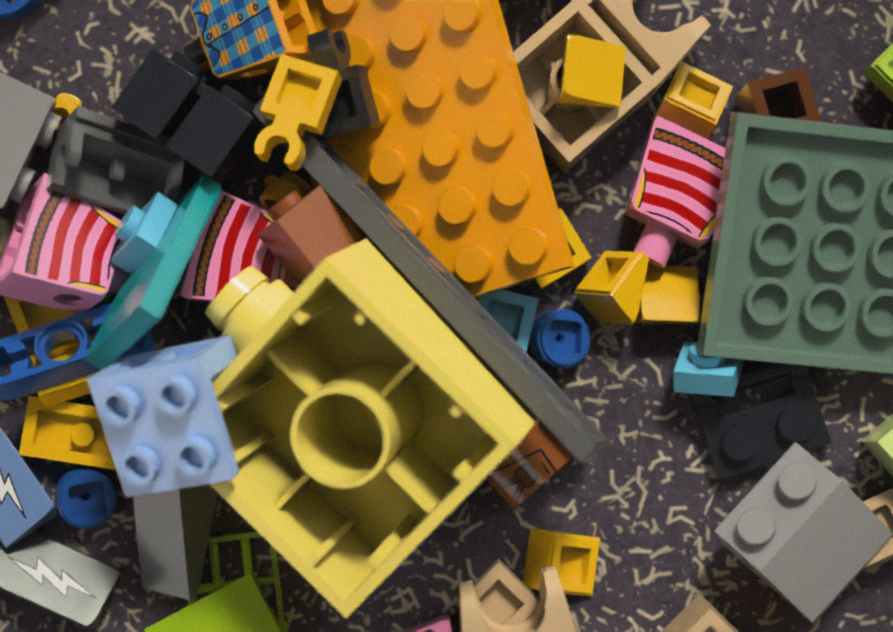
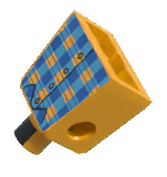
M192 0L190 10L199 36L185 45V56L200 66L205 73L212 70L213 75L219 80L250 81L274 74L281 54L306 62L313 60L309 51L307 36L317 33L306 0Z

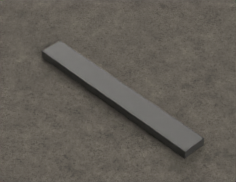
M264 96L251 111L268 127L273 124L274 120L265 118L260 111ZM305 130L302 141L305 145L306 156L302 166L580 463L596 460L610 446L608 443L609 439L326 141H318L316 133ZM282 143L284 147L289 151V144Z

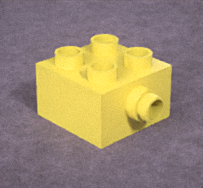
M370 237L326 257L295 292L281 279L269 284V278L255 267L249 266L234 277L218 293L205 311L206 316L218 330H224L220 337L231 335L237 357L213 382V387L239 468V474L230 481L210 485L345 618L519 444L539 419Z

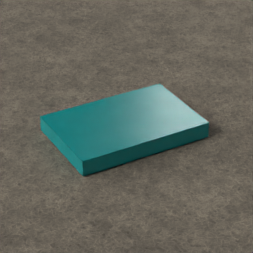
M204 174L176 203L178 207L158 248L132 274H127L84 358L85 361L103 370L120 358L161 319L222 193L220 190L222 186Z

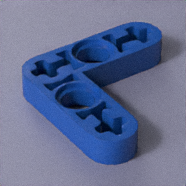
M112 303L0 339V375L3 371V365L13 363L10 366L11 373L0 377V400L17 399L101 371L85 361L84 358L91 346L88 335L94 333L97 335ZM151 329L120 358L157 350ZM72 340L80 343L77 352L66 360H52L49 357L52 349L63 341ZM36 353L41 365L33 367L34 363L30 355Z

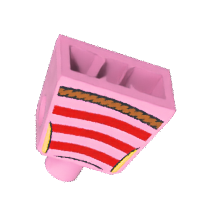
M657 116L645 139L624 213L646 224L633 252H645L649 257L648 263L665 268L678 240L696 249L706 243L714 232L726 148L662 117Z
M44 173L29 188L23 202L19 203L0 261V295L79 314L90 310L102 301L108 291L117 295L128 274L111 262L121 242L119 238L114 236L120 220L99 206L46 190L48 174Z
M222 191L192 253L181 297L196 303L210 304L234 277L249 266L255 267L269 278V284L281 279L288 287L299 288V285L257 235L274 221L266 210Z

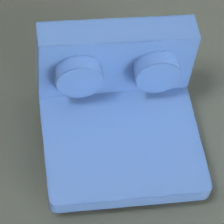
M231 335L124 356L87 379L119 480L126 496L133 497L232 480L239 474V468L213 387V382L218 378L217 373L229 366L237 357Z

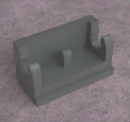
M77 106L59 126L53 136L46 190L126 214L133 205L142 209L158 192L170 200L177 201L182 186L184 158L166 146L171 139L162 135L159 140H156L137 126Z

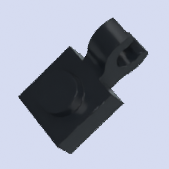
M325 29L308 35V47L314 63L338 71L343 79L322 135L316 134L318 141H328L381 124L366 66L353 65L349 67L351 52L345 32L338 31L332 33L331 29Z

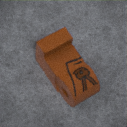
M538 419L519 444L484 479L514 509L532 495L574 455Z

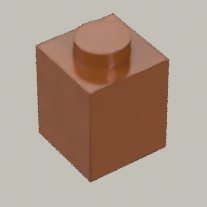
M321 185L303 198L295 189L267 211L274 221L257 234L299 286L326 257L364 240Z

